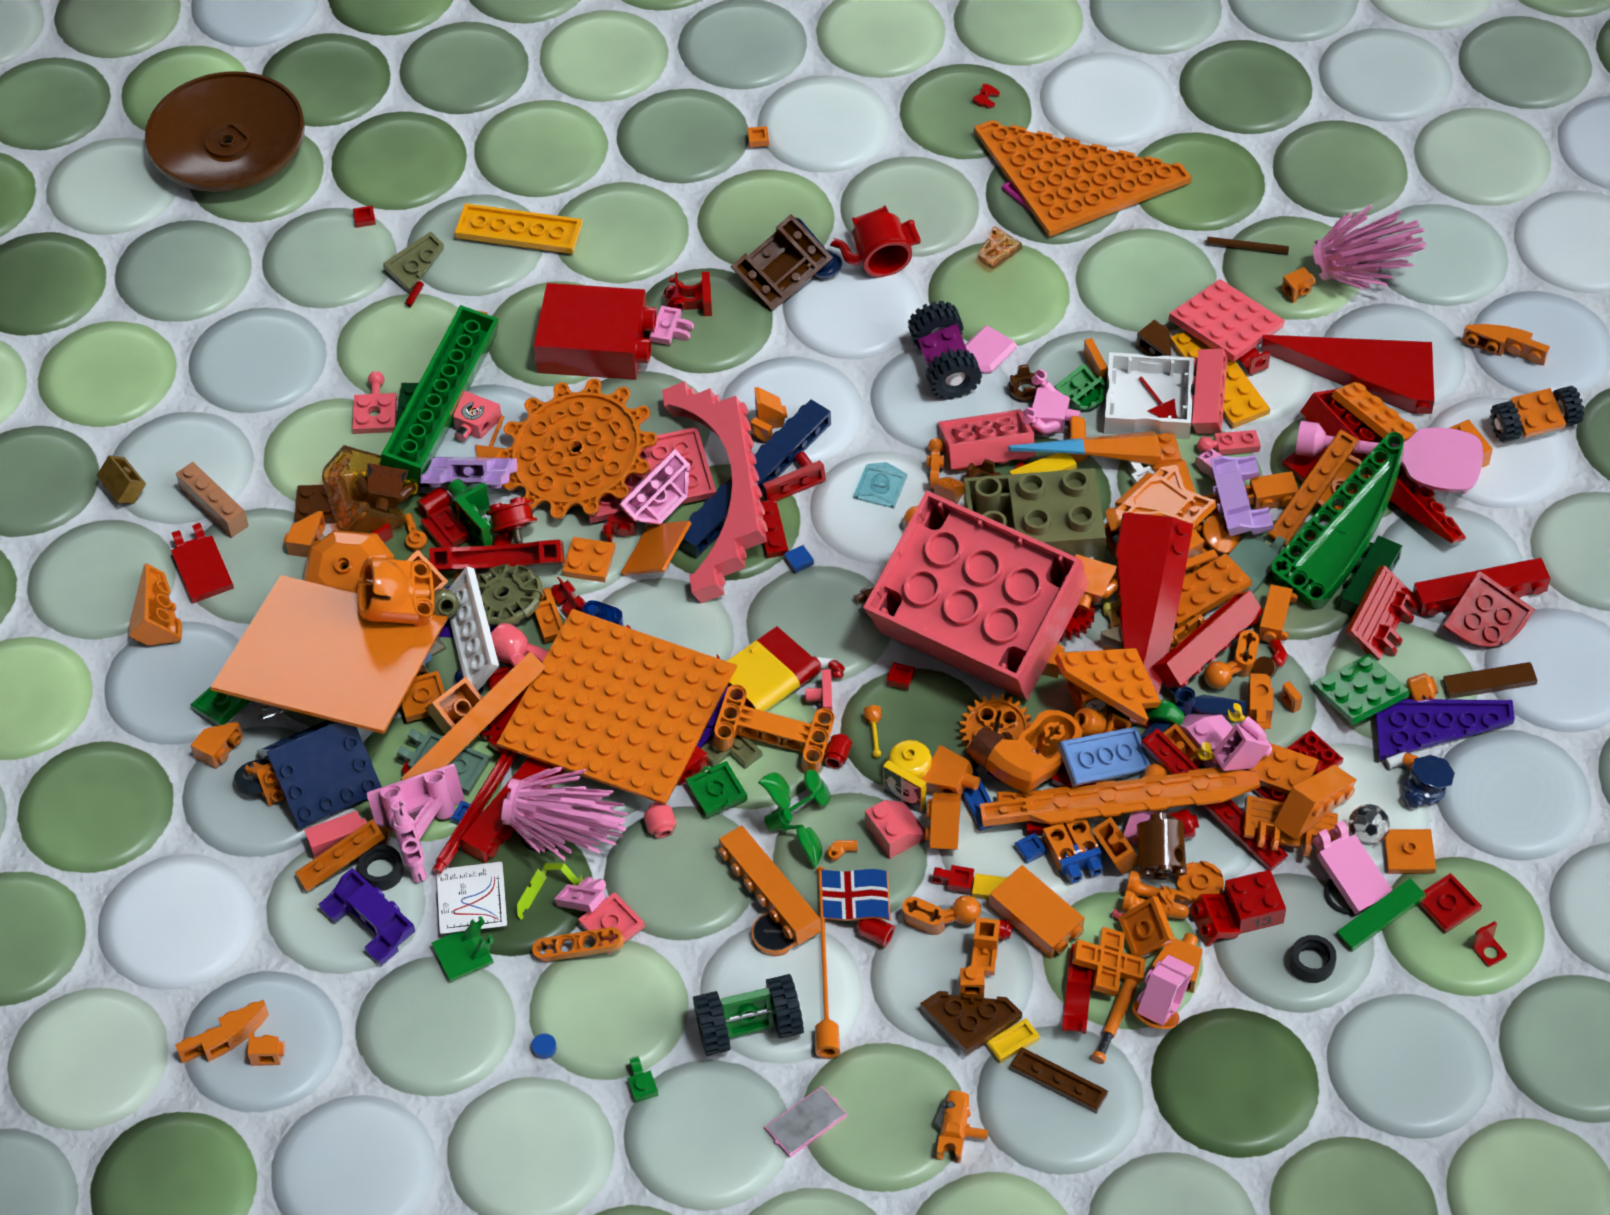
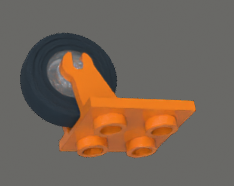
M253 760L245 763L236 771L234 780L240 792L245 794L261 793L266 798L268 806L285 800L269 761Z

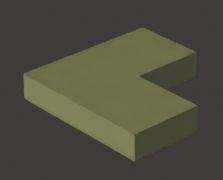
M736 735L733 746L726 751L716 749L713 739L701 747L702 750L708 753V764L712 767L718 765L731 755L746 769L763 756L762 751L748 738Z

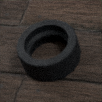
M375 845L361 854L358 860L359 874L373 887L377 886L381 891L393 888L403 877L404 866L400 853L389 845ZM378 859L392 860L395 865L394 869L384 876H372L367 871L368 866Z
M1307 935L1299 938L1294 943L1290 953V967L1299 979L1308 983H1318L1325 981L1334 971L1337 960L1336 950L1333 944L1326 938L1318 935ZM1307 949H1315L1327 957V963L1324 967L1318 969L1309 968L1300 962L1299 954Z

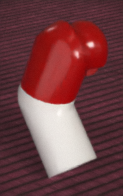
M817 657L821 663L820 669H831L833 678H843L844 665L833 658Z

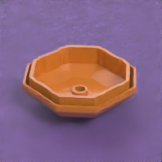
M334 530L309 548L303 580L357 593L359 583L373 584V580H364L359 576L362 565L367 558L381 557L394 560L395 556L376 533ZM348 565V567H347L346 569H344V570L341 569L342 566Z

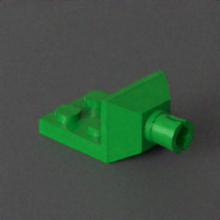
M461 479L453 480L448 486V491L455 497L459 520L469 530L471 539L477 546H492L494 540L490 534L491 525L487 518H482L490 510L486 484L483 482L467 487Z

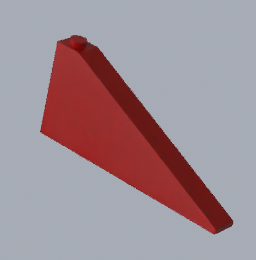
M1262 335L1261 352L1269 351L1273 357L1343 386L1354 382L1360 383L1372 395L1379 397L1382 402L1409 413L1432 414L1435 401L1432 342Z

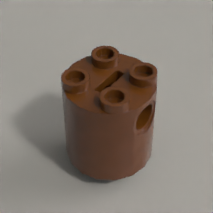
M1154 813L1150 815L1149 820L1138 823L1137 840L1140 876H1154L1155 880H1165L1169 878L1170 874L1174 876L1187 875L1183 821L1167 813Z

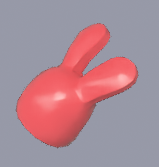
M509 623L499 624L491 633L497 660L513 667L530 651L541 663L548 653L547 650L530 644L525 634Z

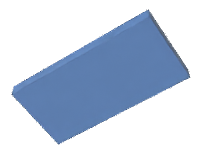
M1137 727L1060 741L1057 744L1072 787L1142 773L1145 771L1146 766L1151 765L1145 749L1140 745L1142 740Z

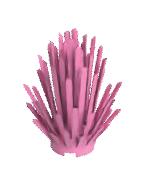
M1372 204L1362 212H1359L1351 220L1349 219L1352 217V212L1347 216L1344 214L1322 239L1314 241L1317 244L1313 245L1315 264H1319L1323 272L1319 273L1323 281L1334 279L1364 290L1363 286L1370 288V285L1364 282L1388 286L1387 283L1373 279V277L1393 278L1391 275L1375 274L1378 273V269L1412 267L1415 265L1408 263L1407 259L1383 260L1413 256L1412 252L1425 249L1424 245L1427 243L1422 242L1423 238H1413L1412 236L1424 232L1425 229L1418 228L1420 226L1418 220L1403 224L1404 221L1387 226L1397 220V215L1402 211L1400 210L1349 232L1367 219L1366 212L1371 209Z
M555 767L522 780L511 778L507 788L511 789V792L508 793L507 798L503 802L501 820L504 821L502 824L512 826L539 854L540 850L545 852V848L542 846L544 845L565 861V857L555 848L556 845L571 854V849L563 845L565 840L600 853L599 849L589 846L592 844L598 846V841L589 838L616 845L615 841L606 838L608 835L622 838L621 833L608 830L626 831V827L622 826L625 819L612 815H628L626 812L612 810L614 809L612 805L623 806L625 803L599 801L602 797H608L612 794L613 790L586 789L585 786L541 787L579 780L580 776H569L585 773L586 769L540 779L562 769V767Z

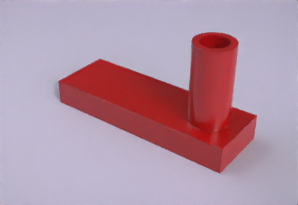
M799 452L795 456V461L800 466V469L762 484L765 501L773 499L778 501L826 481L824 464L821 460L813 463L805 452Z

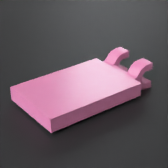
M1344 820L1336 823L1335 828L1329 831L1336 840L1331 842L1329 833L1324 829L1318 832L1317 837L1311 841L1320 850L1316 857L1356 915L1371 907L1393 890L1355 834L1349 836L1348 827Z

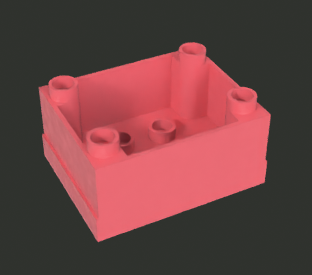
M926 490L863 608L868 616L871 617L880 633L1028 701L1089 583L1084 573L1081 559Z

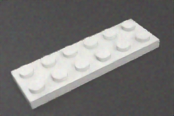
M466 566L449 587V590L456 594L460 602L457 613L449 619L463 676L467 677L478 691L497 670L499 663L475 570Z

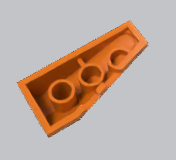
M148 563L143 566L130 618L129 636L148 646L179 642L182 639V623L179 618H176L174 611L177 608L175 603H172L169 594L171 590L165 572Z

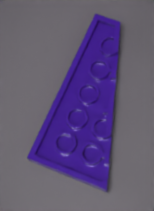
M1403 699L1375 714L1379 761L1401 752L1410 753L1512 725L1515 720L1513 700L1431 699L1414 701L1413 699Z

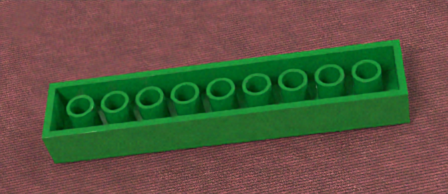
M462 305L459 306L381 453V466L408 470L407 480L418 484L421 483V475L427 471L432 458H434L453 421V414L465 391L468 392L497 336L498 318Z

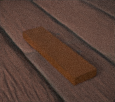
M1531 662L1447 675L1443 676L1442 681L1448 698L1451 699L1536 685L1538 679Z
M1021 1047L1010 1065L1011 1071L1096 1114L1108 1095V1090Z

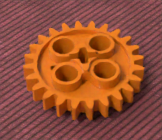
M992 694L991 700H987L985 696H982V703L974 700L975 708L968 706V713L962 714L964 721H960V728L962 729L959 731L960 736L963 737L961 739L962 745L967 744V752L971 741L981 728L986 727L995 731L998 712H1001L999 721L1000 728L997 733L1004 735L1009 740H1016L1025 729L1030 727L1032 724L1030 722L1031 715H1026V707L1020 709V701L1013 704L1011 696L1007 701L1004 700L1003 694L1000 695L999 699H996L995 695ZM985 715H990L993 717L990 720L982 719V717ZM1008 718L1015 720V722L1011 724H1008L1004 721Z

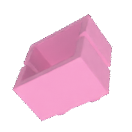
M1168 955L1163 961L1159 960L1154 970H1149L1144 983L1147 986L1138 997L1137 1003L1140 1005L1137 1013L1163 1026L1171 1015L1179 1009L1194 967L1171 955Z

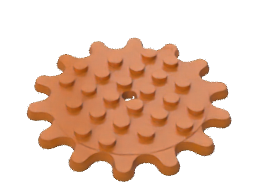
M596 378L588 380L585 388L580 392H572L567 383L559 382L553 388L554 397L550 401L541 402L534 397L525 401L524 407L529 413L525 421H510L504 425L503 430L505 434L512 437L514 442L509 448L499 450L495 458H517V471L510 473L509 483L503 484L502 487L508 491L518 488L526 489V494L523 498L533 501V504L530 505L531 510H534L541 503H550L551 516L557 520L563 519L569 508L576 505L582 506L584 512L589 516H594L599 511V501L603 497L612 495L622 500L629 493V488L625 484V480L629 476H644L649 473L650 464L648 461L641 459L639 454L644 449L654 447L658 438L654 432H643L639 428L650 417V409L647 406H639L634 409L626 407V402L630 398V390L627 387H619L614 393L604 395L601 393V382ZM576 446L582 447L580 453L572 452V449Z

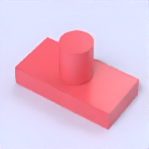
M823 669L822 688H806V702L823 701V708L832 711L831 669Z

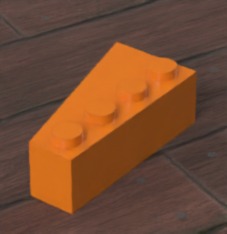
M1333 765L1293 786L1273 825L1297 840L1342 802L1352 797L1355 792L1353 787L1357 779L1338 766Z

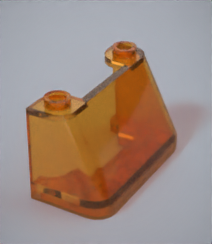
M343 445L324 467L322 481L339 531L368 533L379 529L387 523L391 525L392 530H398L406 522L401 509L396 508L389 511L388 508L387 513L375 510V506L366 503V497L362 496L357 485L352 483L353 471L362 474L363 471L366 472L367 463L380 465V455Z

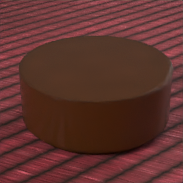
M1259 657L1254 662L1253 671L1256 674H1267L1272 678L1277 672V664L1270 657Z

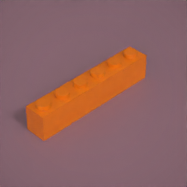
M743 825L719 838L720 849H718L721 858L724 861L728 860L737 877H742L748 891H753L757 895L756 898L759 904L769 910V914L776 924L780 923L788 939L792 938L799 945L821 932L819 916Z

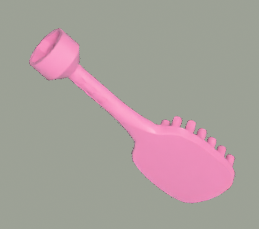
M1301 421L1296 444V455L1314 457L1323 451L1324 448H1328L1335 436L1326 435V432L1319 423ZM1441 427L1420 429L1404 442L1401 466L1405 470L1407 477L1420 488L1426 487L1429 490L1446 491L1452 494L1456 492L1466 494L1476 485L1480 476L1483 461L1482 443L1475 435L1461 430ZM1359 440L1353 453L1369 455L1379 443ZM1391 444V445H1389V446H1391V447H1398L1399 445H1398V444Z

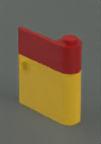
M778 626L727 660V662L737 665L729 685L738 684L743 686L747 692L745 705L765 712L821 673V663L818 658L812 657Z

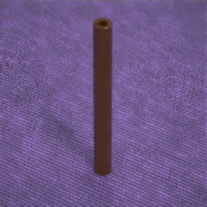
M1207 237V245L1288 254L1289 246Z

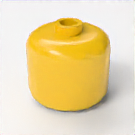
M905 740L893 746L889 752L888 761L922 779L931 768L932 757L929 749L923 743L916 740Z

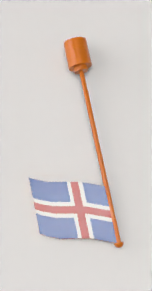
M822 866L816 869L819 880L824 1020L815 1025L816 1055L820 1058L830 1059L840 1054L839 1025L829 1019L825 919L851 921L876 918L891 921L888 872L884 870L831 871L825 870Z

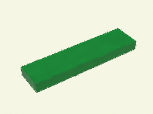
M1409 878L1339 929L1337 936L1353 952L1424 900L1426 894Z

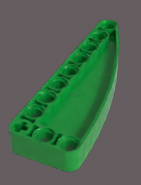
M1391 432L1387 434L1273 560L1271 565L1273 580L1282 587L1293 589L1292 593L1297 594L1298 599L1309 607L1320 609L1327 604L1352 572L1376 532L1393 493L1403 459L1404 438L1400 433ZM1391 444H1398L1399 446H1398V447H1391V446H1389V445H1391ZM1378 459L1385 460L1383 463L1376 462ZM1370 475L1371 477L1366 479L1361 476ZM1355 490L1357 493L1349 494L1348 491ZM1335 506H1342V507H1343V508L1340 509V510L1334 509ZM1322 521L1329 522L1327 525H1320L1319 523ZM1307 537L1315 538L1313 541L1305 540ZM1295 552L1301 554L1298 557L1291 556V554ZM1296 581L1304 582L1302 585L1294 584ZM1319 593L1322 596H1320L1319 598H1313L1311 595Z

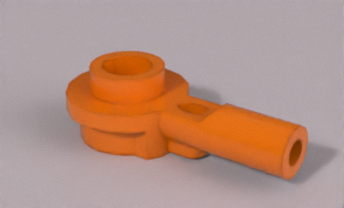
M405 514L404 520L409 534L406 536V545L413 551H421L427 544V536L424 532L417 531L412 514Z

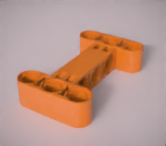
M738 684L728 687L714 729L713 744L716 749L720 751L729 750L733 746L736 735L802 752V770L806 772L812 769L817 773L820 771L835 718L834 713L830 709H818L814 714L812 724L747 707L745 706L746 689Z

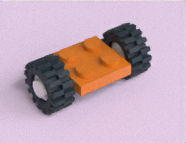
M1574 386L1555 389L1553 392L1551 388L1512 397L1508 402L1493 405L1490 410L1492 414L1490 415V419H1492L1491 425L1494 427L1493 432L1496 433V438H1499L1500 442H1507L1519 439L1522 433L1524 438L1581 423L1584 419V412L1582 411L1584 406L1581 403L1583 401L1582 398L1580 399V393L1577 392V388H1574Z

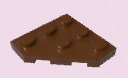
M938 991L920 1003V1009L966 1056L1022 1019L1023 1014L1007 997L997 996V999L982 998L983 995L963 993V996L949 995V992Z

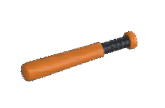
M1125 979L1103 1030L1101 1042L1098 1049L1091 1056L1092 1060L1096 1063L1103 1064L1106 1061L1105 1054L1111 1040L1115 1037L1137 989V983L1133 979Z

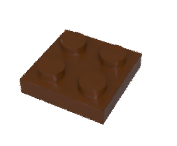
M298 485L295 523L318 511H323L326 524L339 523L341 485Z

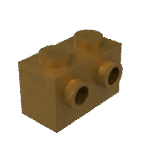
M108 455L97 473V477L101 480L102 485L113 495V499L121 504H134L146 485L125 457Z

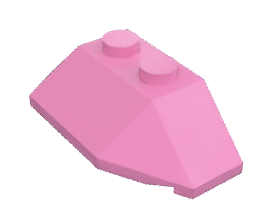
M674 449L629 491L619 506L633 521L660 525L688 497L690 464Z
M1189 714L1185 716L1183 723L1178 725L1197 749H1201L1202 742H1208L1212 745L1213 753L1233 728L1223 715ZM1211 759L1202 763L1205 768H1221L1212 763L1213 760Z

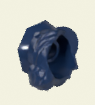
M1433 755L1415 758L1411 768L1412 772L1403 784L1405 788L1403 794L1404 802L1410 809H1417L1424 804L1431 806L1439 802L1445 796L1446 787L1452 785L1455 775L1448 761Z

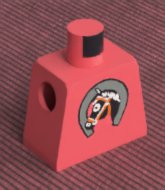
M465 391L453 414L454 427L457 430L455 437L460 441H465L469 435L478 439L483 438L498 423L502 415L500 404Z

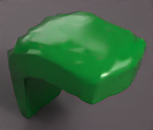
M1160 700L1161 703L1158 708L1146 709L1148 720L1151 722L1162 720L1181 725L1185 718L1184 713L1167 700Z

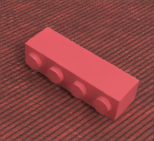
M1223 348L1198 350V358L1194 359L1196 376H1193L1195 395L1191 396L1193 407L1191 426L1194 427L1196 434L1222 433L1227 357Z

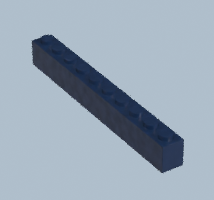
M810 399L799 408L792 418L785 422L779 431L774 432L766 444L760 446L755 454L757 463L754 466L759 475L757 484L761 493H763V483L778 478L795 461L796 454L804 452L831 425L830 410ZM732 476L725 484L718 488L711 498L704 502L697 512L692 513L688 520L692 524L678 548L695 559L719 537L731 501Z

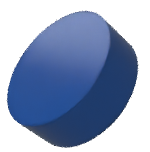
M546 1033L537 1035L532 1041L534 1055L540 1059L552 1057L557 1050L555 1038Z

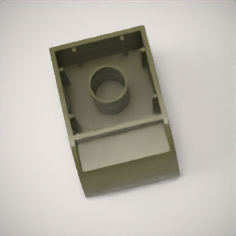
M1095 468L964 478L968 509L1072 556L1078 554L1088 558L1093 557L1094 560L1104 562L1106 534Z

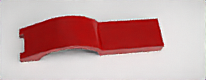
M1071 944L1062 1031H1078L1086 1034L1093 970L1072 964L1075 944Z

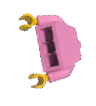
M1238 703L1233 704L1236 713L1228 709V716L1231 721H1240L1241 723L1235 724L1214 753L1212 752V745L1208 742H1202L1201 749H1198V756L1201 760L1211 759L1213 760L1212 763L1220 766L1223 771L1251 769L1257 765L1263 756H1269L1272 753V746L1266 739L1265 731L1249 716L1245 717L1242 714L1241 705Z

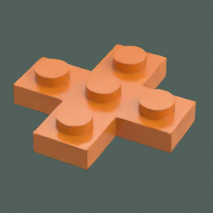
M1102 927L1099 932L1098 945L1077 939L1074 945L1072 964L1095 970L1094 991L1115 997L1119 992L1120 978L1133 979L1136 983L1142 982L1145 959L1123 953L1125 933Z

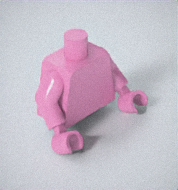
M1038 369L1031 381L1034 385L1040 384L1041 386L1037 388L1032 408L1028 407L1022 412L1024 415L1022 422L1029 424L1032 431L1040 432L1043 435L1055 432L1061 433L1064 431L1066 421L1069 422L1072 416H1080V411L1069 409L1070 398L1055 389L1049 381H1045L1047 377L1046 372Z

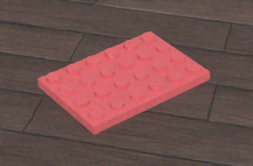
M698 427L657 435L656 445L640 452L639 457L650 464L649 471L674 449L690 464L688 497L681 504L711 498L716 493ZM629 476L625 480V484L629 488V491L644 476ZM612 495L603 497L599 501L598 513L594 516L588 515L590 523L608 520L609 514L628 516L619 506L622 500Z

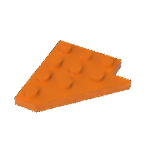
M1136 648L1057 653L1055 661L1064 678L1142 725H1145L1149 719L1144 709L1158 708L1161 703Z

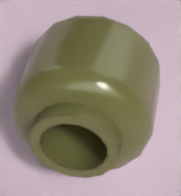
M447 588L435 590L433 613L438 616L453 617L459 609L460 602L458 597Z

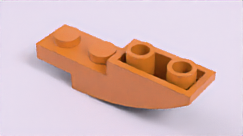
M1466 325L1462 342L1489 353L1502 356L1503 352L1506 351L1543 366L1547 361L1550 346L1532 340L1533 333L1503 325Z
M264 999L258 1002H251L239 1010L225 1013L224 1016L218 1018L221 1026L209 1028L202 1034L187 1037L175 1044L182 1064L205 1054L208 1062L243 1043L249 1038V1033H254L269 1016Z

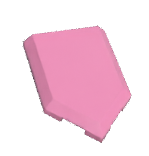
M988 325L984 326L965 344L967 350L976 357L983 374L992 373L1017 348L1013 340Z

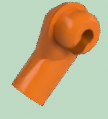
M836 840L826 851L828 859L835 861L845 852H857V840Z

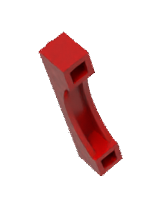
M560 539L507 545L429 548L430 563L439 572L464 570L466 566L474 569H487L503 564H509V566H533L565 563L564 542Z

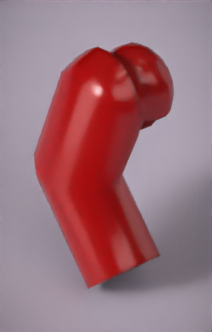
M1276 639L1270 643V646L1274 652L1272 659L1275 660L1278 669L1279 666L1282 667L1285 664L1288 654L1280 640Z

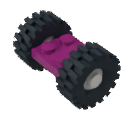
M934 301L929 306L924 304L922 305L923 309L918 308L915 310L916 314H911V320H908V328L915 346L920 350L922 349L928 365L926 377L933 395L935 394L937 398L941 396L943 400H946L947 397L953 400L956 396L962 398L963 394L966 393L968 395L971 393V389L975 390L977 388L976 384L981 383L982 374L976 357L965 346L962 338L964 327L958 310L950 302L945 304L944 301H939V304H936Z

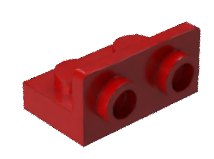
M1200 894L1190 906V911L1206 946H1211L1219 938H1237L1241 933L1224 894Z

